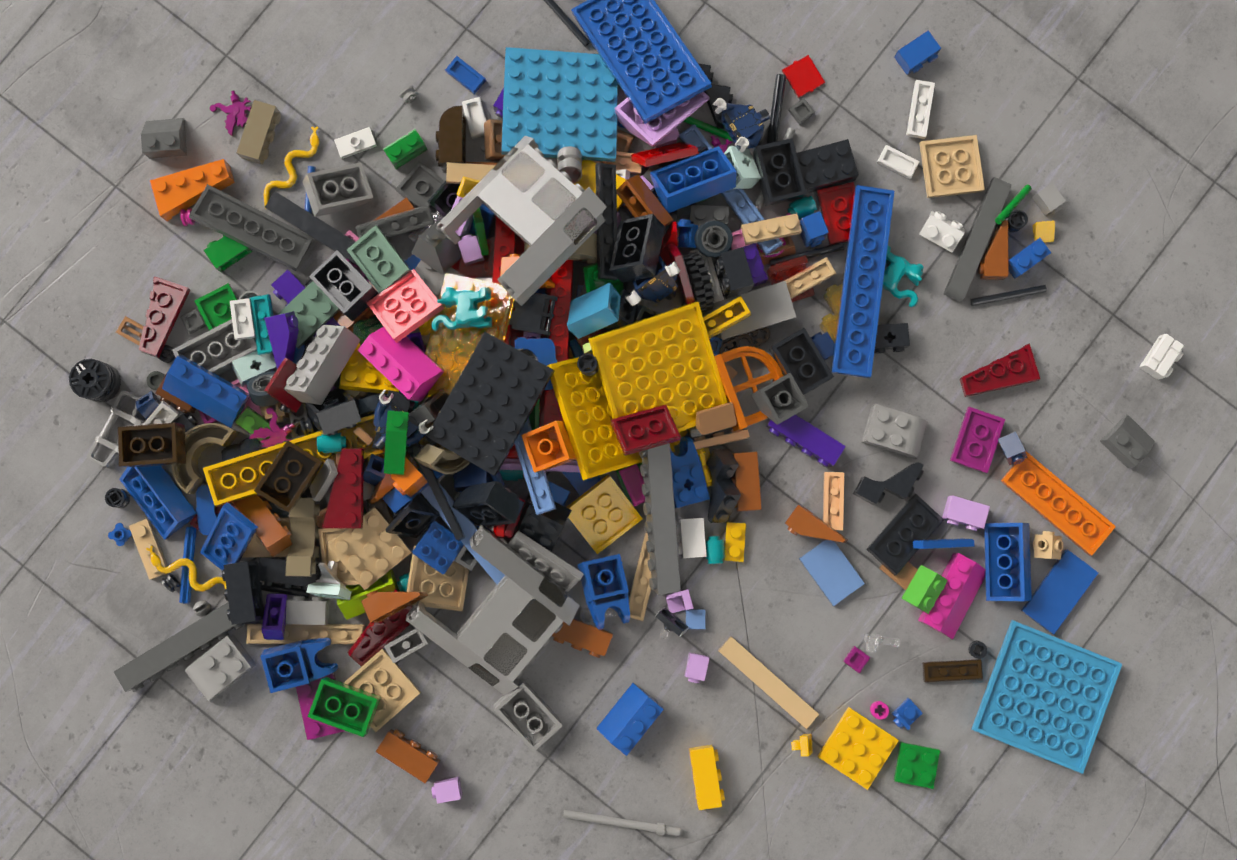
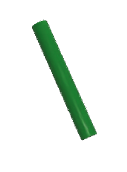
M691 116L683 121L692 126L695 124L697 128L732 141L727 131Z
M1025 185L996 217L995 222L997 224H1001L1032 190L1030 185Z

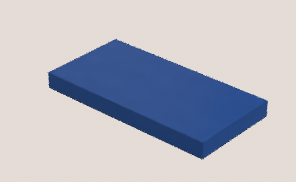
M227 502L223 505L200 553L221 570L224 569L223 565L239 563L258 526Z
M1065 549L1061 555V560H1057L1033 593L1032 601H1028L1021 611L1054 635L1099 572L1068 549Z

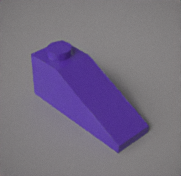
M294 311L264 318L277 369L284 358H288L292 362L294 360L299 332L298 319Z

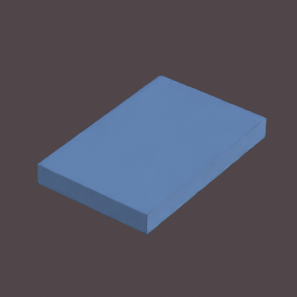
M825 539L799 558L832 606H835L865 584L834 541Z

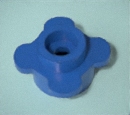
M117 523L115 529L108 533L109 539L116 541L118 546H123L129 537L132 536L131 531L125 528L122 523Z

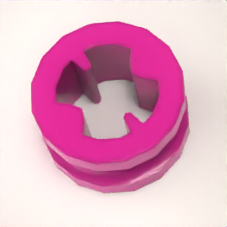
M188 208L187 211L184 209L180 211L181 221L184 226H188V224L195 225V221L189 218L192 208Z
M876 701L872 703L870 712L873 717L882 720L888 716L889 708L885 703ZM878 705L884 708V713L881 712L882 715L875 712V708Z

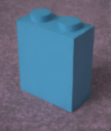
M611 283L570 302L567 327L578 339L619 320L621 296Z

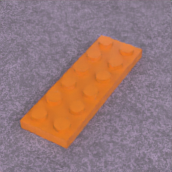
M1026 451L1027 458L1022 463L1013 465L1001 479V482L1085 553L1092 556L1116 526Z

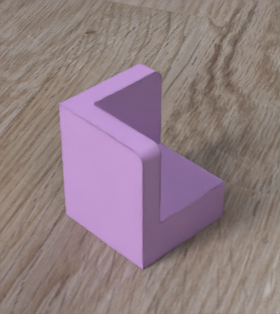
M688 589L665 595L671 613L693 609Z

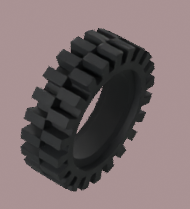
M697 252L683 255L695 302H699L701 312L712 310L714 307V291L711 288L713 285L710 282L711 277L707 273L708 268L705 267V261L702 260V256Z

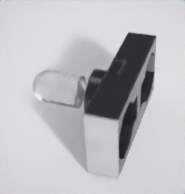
M665 607L658 611L655 616L664 623V628L659 634L661 639H665L670 631H673L680 637L689 629L686 624Z

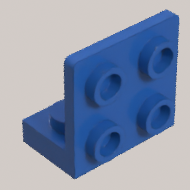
M433 521L427 527L428 530L416 545L412 554L441 574H445L464 544L461 540L457 541L452 532L436 521Z

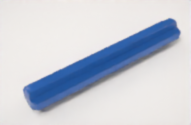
M186 527L183 558L194 561L197 529L195 527ZM182 566L179 602L188 604L191 599L189 568Z

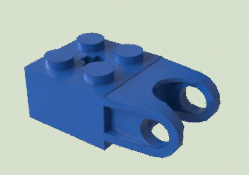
M689 436L681 437L678 456L674 455L670 448L674 508L710 499L702 464L695 445Z
M620 554L578 564V570L583 573L581 582L586 603L597 629L604 628L605 612L608 608L614 609L623 623H629V590ZM600 576L605 577L606 580L602 581Z
M331 639L300 640L264 649L260 657L270 693L309 684L338 670L337 663H323L319 661L316 655L319 650L331 645ZM288 664L290 668L287 669L286 666L283 667V665Z

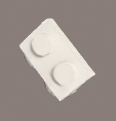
M931 211L919 235L953 252L964 235L965 229L962 228L963 225L958 221L953 220L952 222L946 219L947 216L939 211L936 213Z

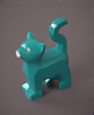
M888 245L886 263L889 266L884 271L883 288L891 292L896 298L910 297L909 307H915L919 300L918 295L908 289L899 291L897 286L904 275L914 285L918 286L919 281L922 280L921 276L923 275L924 266L922 264H910L904 257L890 252L891 247Z
M451 286L446 287V291L442 294V298L437 300V303L444 304L446 308L456 305L455 321L452 322L448 316L438 315L432 321V329L438 331V325L441 322L448 329L453 330L469 327H492V317L484 318L488 307L481 306L479 310L477 307L478 303L491 299V290L488 287H481L477 292L467 289L456 291Z

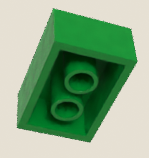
M325 677L320 681L308 717L365 737L369 732L381 696Z

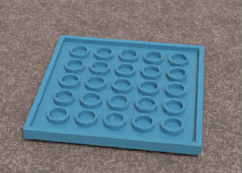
M506 47L501 154L514 155L516 153L514 146L524 136L534 138L538 149L544 154V157L557 158L560 149L570 146L581 151L582 160L615 162L617 143V115L615 114V107H617L618 82L601 56L590 53Z
M1011 620L971 730L1083 774L1122 663Z

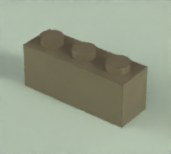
M257 100L253 101L236 152L242 159L263 165L264 159L268 158V147L270 142L274 140V129L281 119L280 111L276 106Z

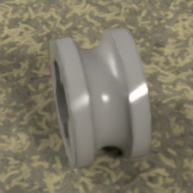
M408 86L400 92L399 96L404 98L403 102L405 104H408L418 97V93L414 91L413 86Z

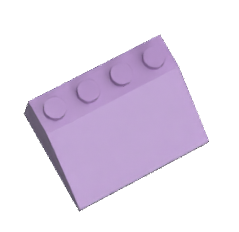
M702 92L646 124L628 97L615 107V114L617 115V120L630 133L653 147L707 102L709 96Z

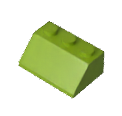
M389 570L366 590L360 584L346 585V588L351 591L350 600L337 599V605L345 619L348 620L366 613L361 601L367 598L366 595L376 590L378 592H394L395 589L400 592L393 570Z

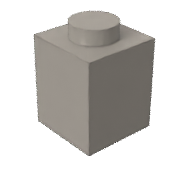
M1053 183L1032 197L1045 216L1050 212L1052 215L1062 209L1061 204L1066 201Z

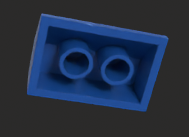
M632 683L596 729L612 745L627 756L664 709L636 684Z

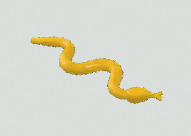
M311 127L313 134L310 136V144L312 146L310 151L293 150L288 152L284 165L290 178L288 181H271L266 185L263 193L265 206L270 199V190L272 188H290L296 183L297 174L291 163L292 159L295 157L309 158L316 154L319 146V138L316 133L318 127Z
M150 546V549L146 548L151 553V563L161 573H172L181 566H187L189 568L190 586L195 591L204 592L210 590L218 583L223 584L224 588L227 589L226 581H223L222 577H215L204 584H199L197 582V567L194 561L188 558H181L168 567H163L160 557L152 551L153 546Z

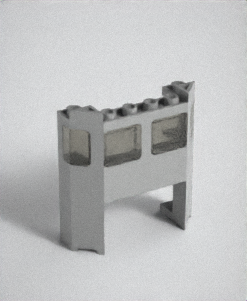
M524 136L437 224L442 233L456 245L460 237L455 231L484 204L522 238L530 247L497 279L506 292L521 306L605 222L602 213L607 208L590 187L584 190L578 183L574 185L567 173L564 171L560 173L557 170V165L549 159L547 161L544 159V154L538 149L534 138Z
M481 525L469 539L471 549L505 575L457 634L425 610V605L420 601L406 615V621L505 696L519 687L515 679H519L523 675L524 668L528 663L531 664L536 659L537 652L548 645L554 632L557 633L562 628V622L564 621L570 626L580 605L573 600L570 594Z

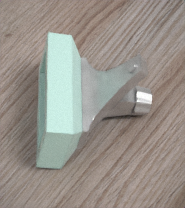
M329 561L328 566L325 563H319L318 566L322 576L315 583L308 584L307 593L317 597L350 600L351 591L337 578L338 563Z

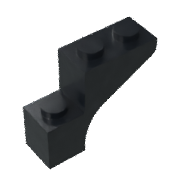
M698 63L712 85L711 88L704 92L709 96L707 104L717 128L724 129V125L721 122L722 113L724 112L721 111L717 114L715 110L718 106L713 105V103L718 98H722L726 103L732 104L733 94H730L731 87L712 84L714 72H710L711 65Z
M713 449L706 462L712 477L708 520L710 523H726L741 497V493L732 481V477L739 464L729 449Z
M919 462L913 463L885 481H875L866 476L861 477L853 494L872 505L877 504V502L881 503L885 496L884 490L900 499H906L912 495L915 489L913 487L915 481H919L924 471L922 468L924 465Z

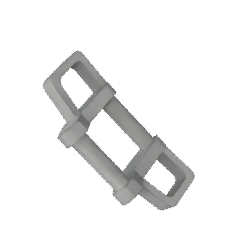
M124 390L119 393L114 406L110 410L111 414L100 435L96 436L95 442L86 456L88 460L103 467H108L119 453L118 444L107 440L118 416L132 422L134 426L144 423V421L137 418L139 411L136 408V404L132 415L119 409L125 396H129L135 399V401L140 399ZM100 444L113 450L105 462L94 457Z

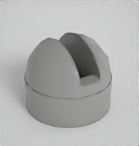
M198 601L194 605L193 610L197 616H206L209 614L211 606L207 601ZM205 605L206 608L198 612L197 609Z

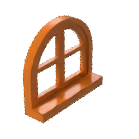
M751 346L738 347L714 356L727 402L733 403L736 417V426L732 427L733 431L744 429L768 418L761 411L744 417L736 393L750 387L753 393L758 391L756 385L771 379L774 382L783 377L782 371L775 359L764 350ZM740 357L749 381L733 387L724 363ZM746 357H752L761 361L770 373L753 379Z

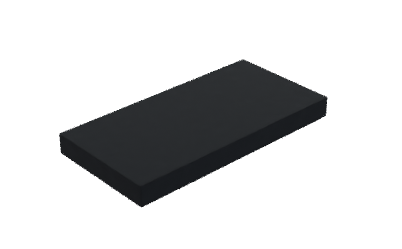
M914 494L866 550L896 576L919 550L913 548V541L927 540L944 519L917 494Z

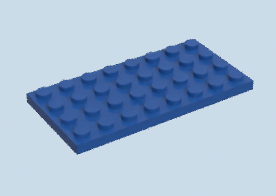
M587 0L571 9L573 16L645 124L712 87L710 80L654 0Z

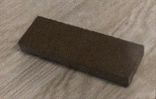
M981 659L922 662L924 682L983 679Z

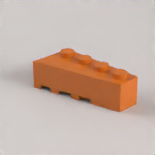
M224 159L152 179L150 183L159 215L164 220L169 221L173 219V216L180 213L182 209L186 211L188 210L187 208L196 204L207 184L221 191L235 183L230 165Z

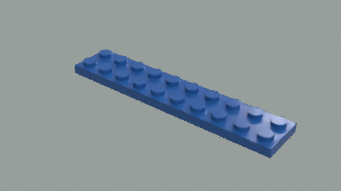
M860 185L855 187L832 373L871 378L894 190Z

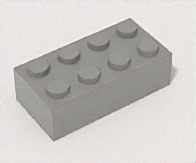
M231 319L172 351L175 357L183 355L212 373L220 375L232 368L233 360L257 351L256 338L235 340Z
M323 325L320 327L315 339L308 345L305 355L297 363V369L294 374L287 379L284 390L300 402L322 405L359 344L360 339L345 326Z

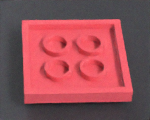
M414 269L367 302V305L396 343L444 309L441 303H437L438 299Z

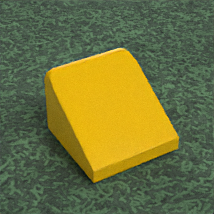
M1055 221L1036 222L1032 225L1034 241L1041 238L1044 243L1054 242Z

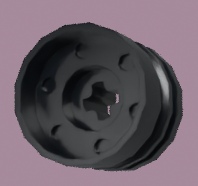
M92 358L83 359L71 369L69 385L72 391L79 397L95 402H107L119 392L121 378L113 366Z

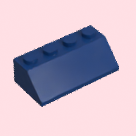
M718 146L650 172V176L659 202L670 213L735 188L737 171Z
M183 355L175 358L162 386V389L230 428L234 425L250 397L249 393Z
M162 466L127 467L119 478L164 540L190 522L196 514L194 507L186 500L182 491L177 488L170 475L165 472Z
M985 523L986 601H1032L1029 523Z

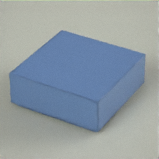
M705 609L686 610V625L689 629H706Z

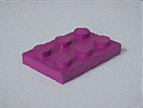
M967 407L950 461L987 474L1005 419L972 407Z
M331 673L327 676L322 677H328L333 680H336L335 673ZM322 678L296 687L307 740L345 731L308 717Z

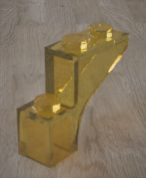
M843 283L839 286L836 284L826 289L827 293L823 296L834 315L829 313L822 318L823 322L820 323L819 327L823 333L828 332L833 342H836Z

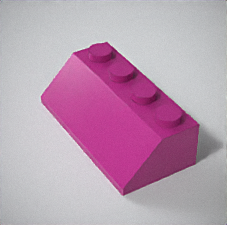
M385 327L370 334L358 349L409 400L421 402L444 372L407 336L396 343Z
M953 553L941 576L948 581L929 614L923 611L918 619L919 622L950 639L954 638L986 576V571L982 566L960 553Z

